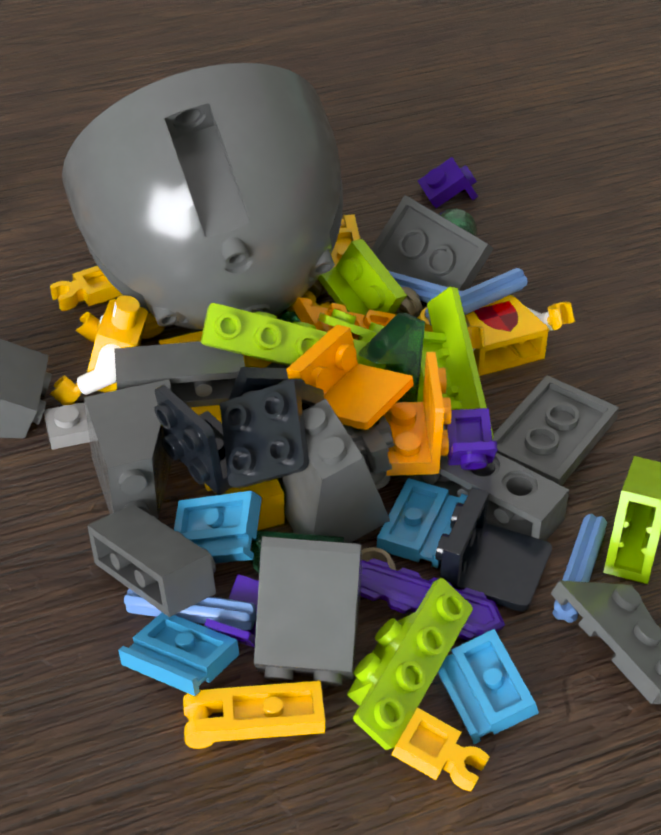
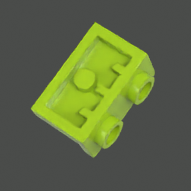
M363 239L352 241L336 267L324 274H320L318 278L337 304L346 306L347 312L366 315L369 310L395 314L407 296Z

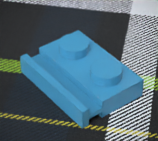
M408 478L388 515L390 521L384 523L377 536V548L415 562L424 559L432 562V567L438 568L441 561L436 560L435 555L439 540L443 533L450 535L452 531L450 523L454 508L458 502L464 504L468 495L461 494L459 498L449 495L448 489Z
M251 490L179 500L174 531L180 532L188 540L201 548H205L213 557L215 564L252 560L254 553L250 551L251 541L256 540L262 497Z
M163 612L133 637L134 643L129 648L122 646L118 650L121 665L193 696L200 692L199 685L204 681L210 683L240 655L237 639L176 615L168 617Z
M495 629L452 649V654L446 656L438 670V674L474 744L481 742L480 737L492 731L495 735L539 713L533 697Z

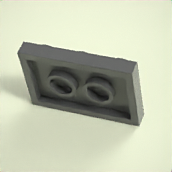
M404 195L371 248L388 271L445 287H455L460 291L469 289L494 249L486 242Z
M546 375L493 434V441H497L498 454L562 486L617 420L619 407Z

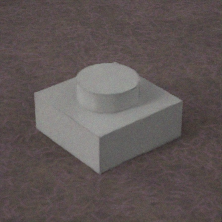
M84 402L44 410V419L52 450L90 442Z

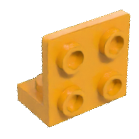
M342 325L334 326L286 369L288 379H303L306 384L322 389L324 391V399L328 401L343 425L363 430L371 428L414 385L411 375L358 364L351 327Z
M426 352L423 402H397L384 414L391 426L394 447L388 448L392 469L386 471V476L439 474L441 456H448V432L443 430V424H451L450 397L442 396V394H446L445 367L438 368L436 352Z

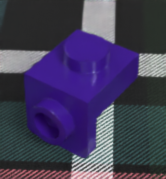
M452 157L417 180L435 209L464 189L472 200L479 197L472 187L477 181L468 167L464 165L459 168Z
M489 408L451 410V424H444L445 430L448 432L449 441L448 465H461V468L464 470H477L486 467L488 463H492L498 448L497 441L492 440Z

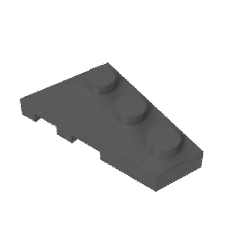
M559 580L550 594L561 606L569 602L583 617L579 622L580 627L590 637L598 635L615 652L612 655L611 661L651 704H661V628L651 617L642 602L640 594L632 585Z

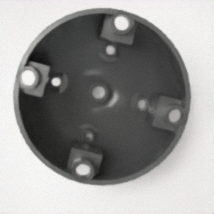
M228 63L192 69L166 77L136 90L108 107L83 129L67 153L63 164L62 181L75 223L82 233L92 257L110 283L121 294L137 299L140 307L146 308L149 314L156 318L159 326L175 325L191 330L203 331L207 308L211 303L252 313L266 312L277 316L294 305L298 297H303L319 278L320 274L330 271L335 265L331 253L337 241L343 211V185L338 148L332 127L315 88L302 76L290 70L258 63Z

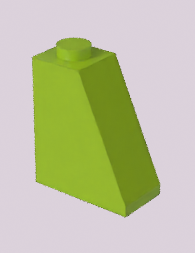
M634 456L621 491L603 573L648 584L661 535V462Z

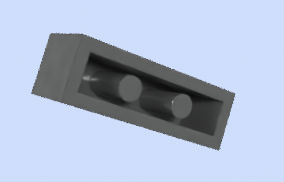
M201 341L114 348L117 390L169 379L171 391L189 407L220 405L221 402L229 400L240 368L245 367L243 355L206 346Z
M132 504L87 525L95 564L168 617L216 594L213 575L216 571V566L211 554L205 548L199 547L185 538L180 532L174 531L155 516L148 514L136 505Z

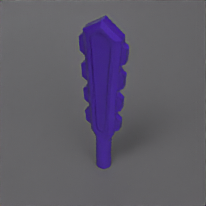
M374 558L368 562L362 560L360 596L372 601L378 599L385 600L389 608L403 614L409 611L414 613L417 611L433 582L438 580V578L434 577L428 581L422 579L419 573L413 570L402 568L396 571L390 569L387 562ZM465 588L462 591L455 589L473 608L458 637L470 641L493 629L497 633L504 628L505 623L493 600L487 599L484 593L470 588Z

